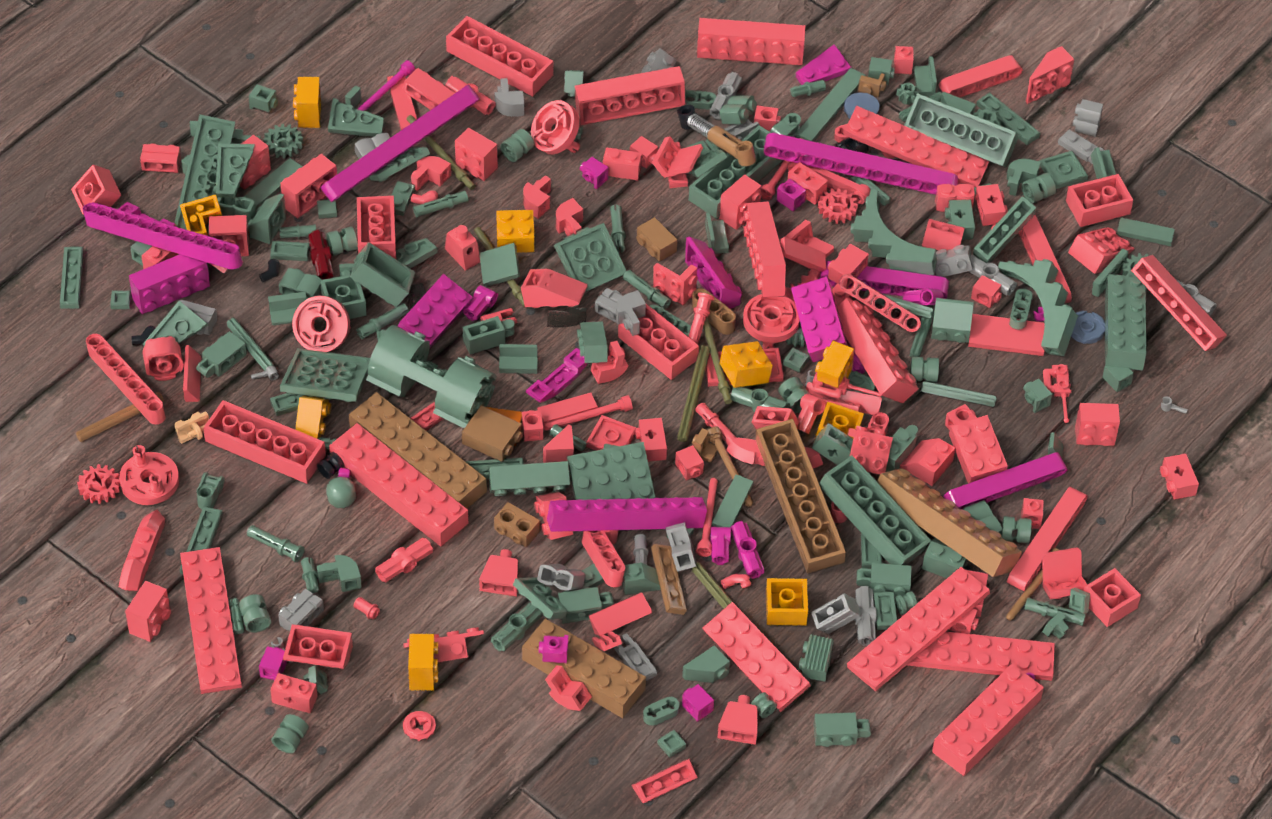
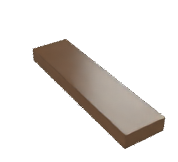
M654 544L651 550L666 613L684 615L687 609L678 572L672 557V548L667 545Z

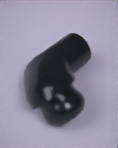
M270 259L267 271L259 274L262 282H266L279 274L280 263L277 259Z
M148 326L141 335L131 336L132 345L143 344L156 328Z

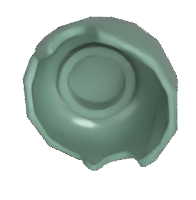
M336 477L327 484V499L334 507L345 508L355 501V485L348 477Z

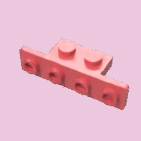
M812 382L807 383L806 389L809 394L822 398L826 404L828 401L871 415L880 411L882 397L847 390L845 395H841L839 399L815 393Z
M479 627L467 629V633L459 634V631L447 632L445 637H439V634H434V642H438V654H434V659H438L439 663L468 658L465 638L484 635V630L479 631ZM407 639V643L403 644L404 648H409V639Z

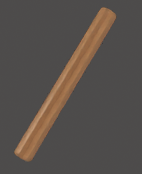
M156 392L155 395L163 402L161 393ZM132 404L77 431L76 437L82 442L141 412Z

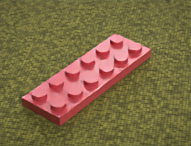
M733 602L702 628L762 693L766 692L769 695V699L777 704L776 708L780 712L811 686L803 675Z

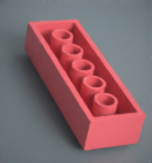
M468 16L446 36L447 52L498 79L508 78L509 85L532 97L553 76V60Z
M699 18L697 58L802 65L805 25Z
M680 66L576 85V111L579 115L580 125L685 105V82Z
M769 202L747 203V211H744L746 226H743L744 237H746V245L749 247V257L751 258L752 269H754V277L757 279V289L761 290L762 297L785 296L786 264Z
M846 298L837 306L845 337L851 347L854 348V352L880 395L904 403L919 389L915 383L916 379L908 372L907 364L900 359L899 352L891 344L889 335L883 331L881 322L873 315V309L859 303L857 300L853 301Z
M224 400L203 427L205 442L306 484L317 470V463L326 456L324 441Z
M1011 664L934 739L932 752L961 775L965 776L1041 701L1044 687Z

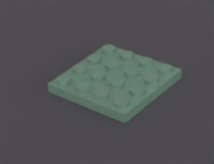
M297 348L280 384V392L356 402L368 374L370 358Z
M644 442L567 456L575 500L655 498Z

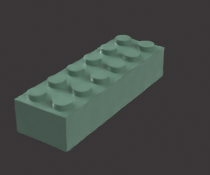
M918 93L904 125L928 137L1005 168L1020 135L1015 131Z
M760 125L757 126L742 140L752 142L756 162L750 166H741L737 158L727 153V158L709 169L689 186V201L717 219L720 216L721 194L743 175L758 183L783 161L769 157L764 153L765 139L767 134L771 132Z
M1108 274L1105 288V366L1143 370L1146 358L1145 285L1137 276Z
M852 455L827 472L820 481L819 486L821 490L889 564L907 565L922 554L931 542L924 532Z

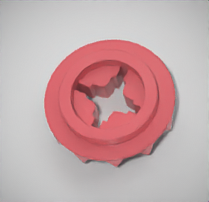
M412 712L403 721L404 733L410 739L414 738L420 741L424 738L428 739L431 734L434 735L436 722L433 716L427 712ZM416 722L420 726L423 725V731L416 728Z

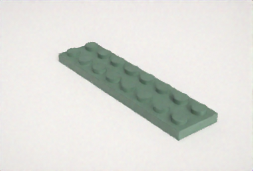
M199 115L174 222L176 227L186 229L180 205L202 199V189L211 158L218 154V143L231 144L235 128L234 121ZM215 175L209 178L212 182H216ZM211 187L208 196L213 194V188ZM206 224V228L209 235V224Z

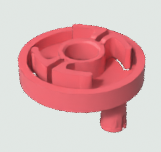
M555 100L544 105L536 114L531 126V137L536 148L547 154H558L565 149L576 153V150L578 151L580 148L579 143L574 141L579 130L578 112L572 105L561 100ZM555 124V129L551 131L552 126Z
M762 294L752 298L744 308V327L752 337L763 342V349H767V347L775 348L774 343L783 342L791 338L798 330L800 320L796 305L786 296L762 297Z
M314 296L302 302L294 313L292 323L294 335L304 348L322 352H330L340 347L351 329L349 315L345 307L336 299L328 296ZM318 317L324 318L327 323L326 329L322 332L317 331L314 327L315 320Z
M137 445V451L135 446L132 450L134 456L123 465L120 471L119 480L123 494L132 502L141 505H155L166 501L175 493L179 485V474L176 464L164 454L145 452V448L142 445ZM149 477L150 483L143 482V480Z

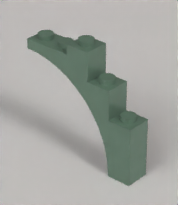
M871 189L870 195L866 197V209L862 211V216L856 215L855 222L851 224V234L854 235V240L856 242H868V248L871 249L872 257H885L886 264H889L891 270L934 275L937 265L936 249L908 243L893 234L883 223L879 215V191Z
M1047 259L1042 261L1035 260L1034 265L1027 263L1020 265L1013 261L1000 262L998 268L1001 273L1030 286L1035 290L1041 301L1045 319L1041 347L1047 354L1065 356L1078 315L1071 306L1064 305L1068 292L1061 283L1055 282L1058 269L1052 261Z

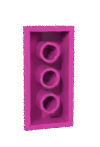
M690 236L687 237L685 262L688 267L691 264L697 267V277L702 287L729 309L739 306L742 296L741 289L733 283L731 275L726 273L722 262L718 261L715 257L713 249L709 248L704 241Z

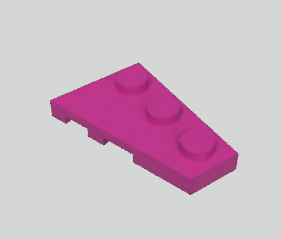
M834 44L797 71L796 78L801 85H804L805 82L810 83L824 80L825 82L846 74L851 67Z

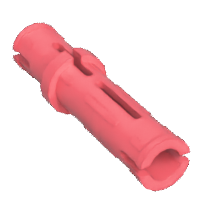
M704 402L696 407L695 411L705 420V424L708 427H719L722 432V439L728 446L732 440L737 438L719 419L718 414L713 413Z

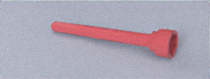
M784 160L770 182L761 187V198L770 200L775 194L774 187L788 168L790 161Z
M629 395L620 397V400H617L616 403L545 423L543 429L548 431L555 424L562 427L616 410L630 411L633 410L632 402Z
M716 478L710 480L702 540L697 543L696 553L702 557H708L712 552V544L709 540L718 483Z

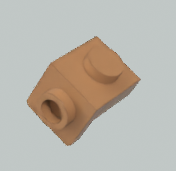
M881 73L879 80L861 75L858 92L879 97L881 91L884 92L886 88L885 74Z
M702 428L700 433L694 436L692 445H694L700 457L705 461L712 462L718 450L714 444L709 443V431Z

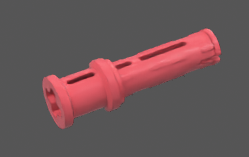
M698 293V303L693 310L695 315L689 338L696 344L699 343L706 317L710 315L711 302L715 298L706 293Z

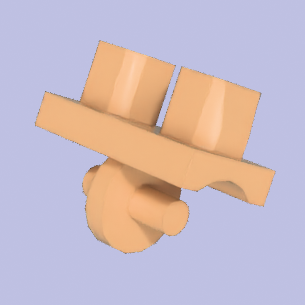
M206 411L203 413L196 412L186 421L179 420L175 422V429L181 444L195 437L198 440L203 438V427L209 420Z

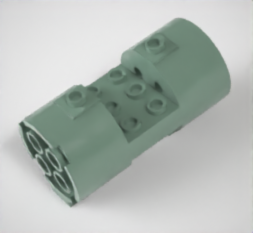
M391 325L383 333L374 348L369 361L368 377L366 380L400 397H405L407 391L417 381L437 391L434 414L465 428L479 407H487L495 389L492 382L497 379L496 374L475 364L476 360L469 356H465V358L458 357L448 370L437 369V364L430 361L427 362L430 341L425 339L426 335L417 331L410 333L396 325Z

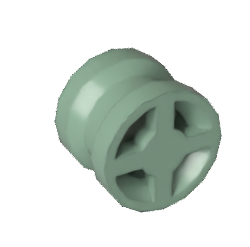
M911 591L907 592L904 596L898 595L895 597L896 607L901 615L906 614L907 611L917 604L916 597Z
M766 692L756 696L751 705L757 706L761 718L770 716L777 707V704L769 699V695Z

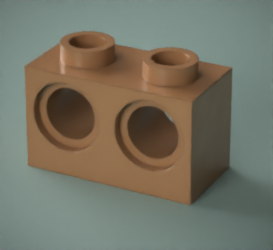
M507 502L494 517V529L499 534L511 538L516 544L527 547L540 532V520Z

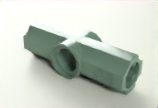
M733 387L732 401L752 407L753 412L756 411L757 406L789 408V402L769 396L768 392L764 389L752 390L746 387Z
M529 603L519 613L511 615L509 622L491 638L494 648L498 651H505L516 640L522 639L525 636V631L542 617L543 612Z

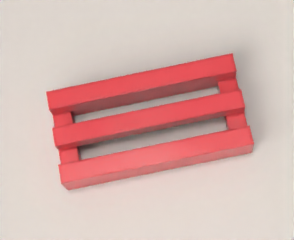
M612 631L607 633L608 636L601 635L600 639L597 637L592 638L594 646L602 651L622 644L620 636Z

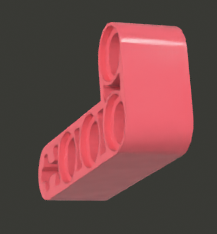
M619 530L583 531L582 544L603 580L610 587H620L623 583L626 567L613 547V544L617 542Z

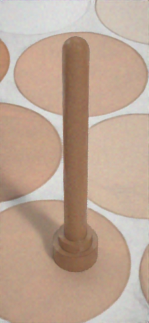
M712 427L708 429L709 442L715 444L732 479H734L735 475L739 474L721 441L722 432L719 427ZM748 495L745 501V505L748 507L753 505L750 495Z
M1053 548L1050 552L1059 551V549ZM1042 569L1007 613V620L1011 621L1025 605L1027 598H1030L1043 581Z

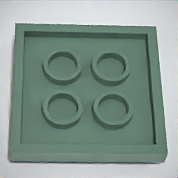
M604 223L554 245L568 277L588 285L585 292L619 278L626 272V268Z

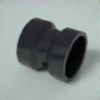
M334 452L327 455L325 460L317 463L319 472L327 479H330L335 471H339L340 468L344 467L342 459Z

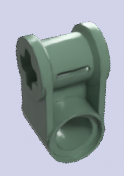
M789 113L779 123L775 124L770 132L795 137L800 129L801 117L796 113Z
M208 472L203 473L196 491L197 503L200 509H203V506L209 508L215 506L218 496L224 487V476L216 477L209 475Z

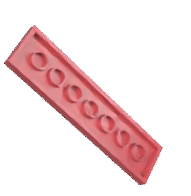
M856 106L843 135L911 164L957 175L959 184H971L974 188L979 186L989 164L988 160L928 137L921 132L859 106Z
M220 547L180 553L201 694L242 688Z
M960 567L847 663V668L876 692L990 594V589Z
M946 631L907 666L1001 675L1013 664L1024 673H1033L1035 679L1052 681L1055 643Z

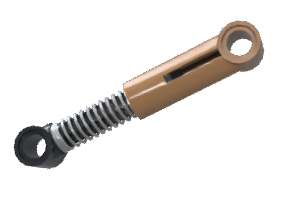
M683 105L678 108L677 114L682 129H694L704 135L711 143L737 158L741 166H750L756 162L752 142L742 141L723 128L714 126L695 112L693 105Z

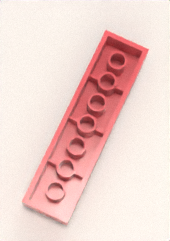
M358 423L329 445L330 453L334 452L340 456L344 463L343 468L349 469L350 475L440 547L468 524V509Z

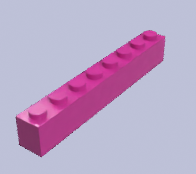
M702 497L550 501L547 522L551 532L666 529V527L684 522L687 528H703L707 508Z

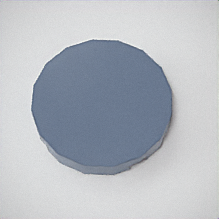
M854 93L845 100L844 112H846L849 119L856 106L879 114L880 105L878 100L868 93Z
M1087 311L1076 313L1078 318L1071 335L1073 339L1084 344H1092L1103 338L1105 322L1101 316L1094 312L1092 314L1087 313Z

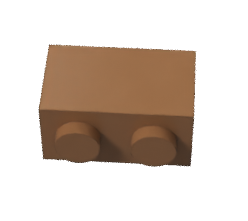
M655 217L637 227L636 239L638 243L643 245L649 254L659 262L677 252V239Z

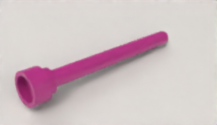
M408 60L403 62L399 69L400 71L364 102L358 110L366 111L404 76H410L416 70L414 65Z

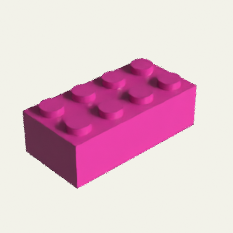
M181 254L129 275L132 299L141 314L151 312L156 308L170 304L173 301L187 297L210 286L207 262Z
M443 274L399 322L398 327L410 333L417 331L426 335L425 339L430 341L431 348L462 314L463 309L470 303L473 297Z
M823 277L792 287L793 298L808 353L812 361L823 360L824 350L827 346L830 347L832 341L848 346L828 278Z

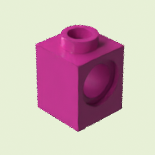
M788 179L777 188V201L794 212L805 202L806 189L793 180Z
M266 647L259 664L260 677L275 681L278 673L283 674L287 665V661L283 660L284 650L278 647Z
M697 684L693 688H688L683 693L682 706L698 722L713 711L714 699Z

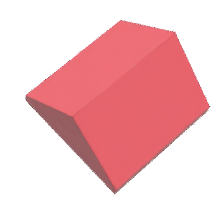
M567 425L543 447V463L567 461V456L574 455L571 425Z

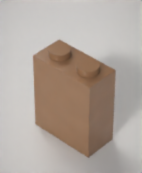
M480 406L462 431V444L503 462L506 456L511 455L513 446L516 442L519 443L523 436L521 423L484 406Z

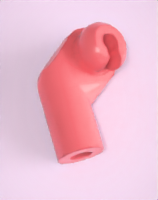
M434 190L428 191L422 196L413 193L411 202L421 205L437 200L438 193Z

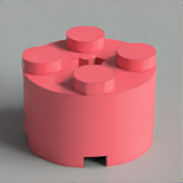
M160 337L149 339L145 342L142 354L147 375L153 376L158 381H166L175 378L179 371L181 373L184 363L180 345L174 337Z

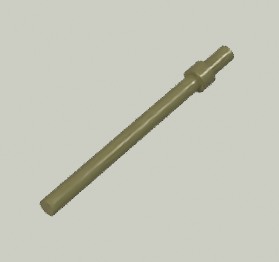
M409 115L406 119L410 124L416 121L412 115ZM430 135L424 138L442 159L451 163V170L456 174V178L463 182L470 190H473L476 185L469 179L466 171L460 169Z
M480 227L475 228L474 232L486 251L494 249ZM514 279L508 280L507 283L512 289V294L526 308L521 286H518Z
M706 317L703 330L710 347V354L719 381V392L722 393L725 404L732 403L729 392L731 388L720 365V357L708 317Z

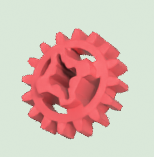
M840 188L836 192L833 189H830V193L825 191L824 196H820L818 201L819 214H823V219L828 217L829 222L835 220L836 224L839 221L845 223L846 219L851 221L852 216H856L858 209L857 198H853L852 193L847 194V190L841 192Z
M98 464L95 469L90 466V471L83 470L84 476L79 475V482H77L79 494L83 495L84 500L90 498V503H93L95 500L98 501V504H101L102 500L109 502V497L115 498V493L120 492L119 474L115 473L114 468L108 470V465L101 468L100 464Z

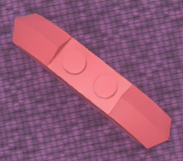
M738 437L732 440L726 449L730 455L740 461L765 466L756 440ZM804 447L812 468L823 465L820 454L817 451Z
M158 510L147 514L138 527L120 577L119 587L124 590L138 591L141 588L165 524V518Z

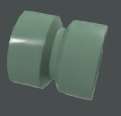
M519 129L500 144V149L509 161L516 162L523 154L533 149L534 140L526 130Z
M1048 173L1036 176L1035 179H1029L1023 182L1021 186L1025 199L1032 204L1056 193L1055 183Z
M352 226L341 229V232L335 230L326 233L332 256L342 254L344 250L347 252L358 250V242Z
M912 356L910 374L914 376L916 381L921 382L922 379H925L927 382L937 383L939 358L928 357L927 360H924L923 357Z
M792 377L787 379L778 389L784 401L789 402V408L794 413H800L802 410L800 406L801 398L805 394H809V392L805 389L799 378Z
M1004 516L1001 537L1006 541L1013 542L1017 540L1018 543L1029 544L1032 519L1020 518L1016 520L1015 517Z
M253 594L240 601L239 608L242 616H244L243 621L248 632H261L270 626L271 619L263 596Z
M287 714L281 722L280 728L276 730L271 739L273 745L285 753H294L300 744V738H303L309 729L307 723L296 715Z

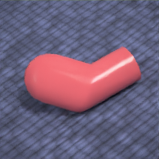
M733 574L722 579L721 585L726 589L740 583L742 588H746L751 585V581L747 574Z

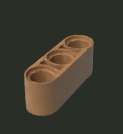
M703 288L696 289L693 292L692 309L694 310L697 306L698 293L712 294ZM715 297L709 309V323L720 333L731 334L735 330V313Z

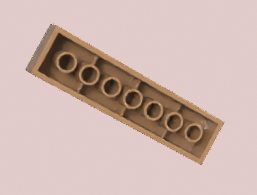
M377 392L349 414L350 428L358 423L466 509L487 492L486 478Z
M790 419L756 429L755 440L807 574L845 563L846 551L794 420Z
M897 469L880 474L877 483L915 524L980 569L995 577L1009 573L1015 567L1022 553L1016 544L1003 539L1000 533L991 531L984 522L972 518L969 512L959 509L953 501L943 498L938 491L928 488L922 480L912 477L909 471Z

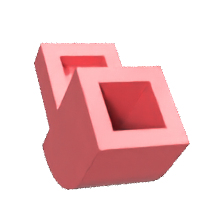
M427 156L418 160L417 170L411 175V182L415 185V190L418 191L428 180L441 186L451 176V163L436 156Z
M546 175L542 179L537 180L534 185L527 182L523 189L525 210H533V216L537 219L550 209V196L547 194L551 191V179Z
M571 198L562 203L556 210V230L559 234L565 231L567 236L576 235L577 231L582 229L579 223L583 222V208L574 198Z
M618 341L610 342L607 353L608 362L592 363L591 372L598 384L617 379L629 366L625 360V351L620 347Z
M556 665L545 679L551 688L549 695L567 709L581 711L592 698L584 683L571 681L562 666Z

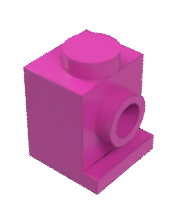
M591 157L581 164L580 171H582V177L586 181L593 183L596 190L608 180L609 167L595 158Z
M564 635V637L544 636V641H539V653L542 654V662L567 663L568 635Z

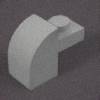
M508 78L500 79L501 86H497V92H494L495 108L505 116H524L523 91H509Z
M637 290L625 294L618 300L616 321L618 325L623 323L625 329L629 330L632 336L639 334L640 321L638 318L645 316L646 303Z
M685 522L666 527L677 572L696 567L695 552Z

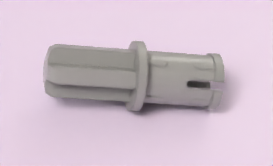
M644 534L634 536L635 549L633 550V555L635 556V563L647 565L649 551L646 548L647 537Z

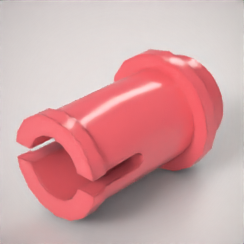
M358 597L354 602V608L366 614L368 619H375L380 613L378 605H372L362 597Z

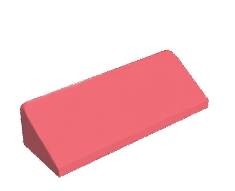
M190 345L185 346L184 400L186 402L200 401L201 373L196 370V367L202 358Z
M641 592L589 615V619L594 633L601 636L651 614L652 610Z
M686 759L632 784V787L641 802L646 803L698 777L690 759Z

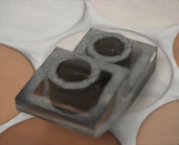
M568 306L567 311L548 309L547 327L560 328L580 325L581 322H586L587 308Z

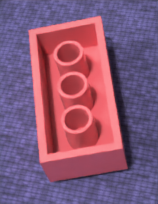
M394 196L357 197L358 254L370 242L396 259Z
M647 304L645 316L638 318L640 321L639 334L632 336L630 331L625 329L623 323L618 325V338L670 380L697 361L699 345Z

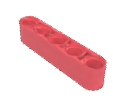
M1009 55L946 77L940 81L938 86L942 92L961 98L1017 78L1023 70L1016 59Z
M845 274L840 278L839 284L842 290L909 332H915L920 328L921 322L919 318L906 308L851 274ZM847 278L853 280V285L850 288L843 286V281ZM863 288L869 290V295L865 298L859 296V291ZM878 298L885 300V304L881 308L875 306V301ZM894 308L901 310V314L897 318L891 316V311ZM914 318L917 322L916 325L911 328L908 327L907 320Z

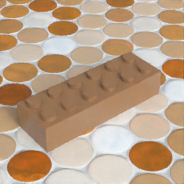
M544 619L522 646V660L548 675L556 665L562 666L571 681L584 683L592 696L590 700L621 718L626 715L645 691L646 677L547 619ZM564 635H568L567 663L542 662V654L539 653V641H544V636L564 637Z

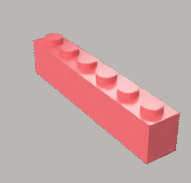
M1154 255L1143 257L1131 270L1205 351L1216 348L1227 336Z

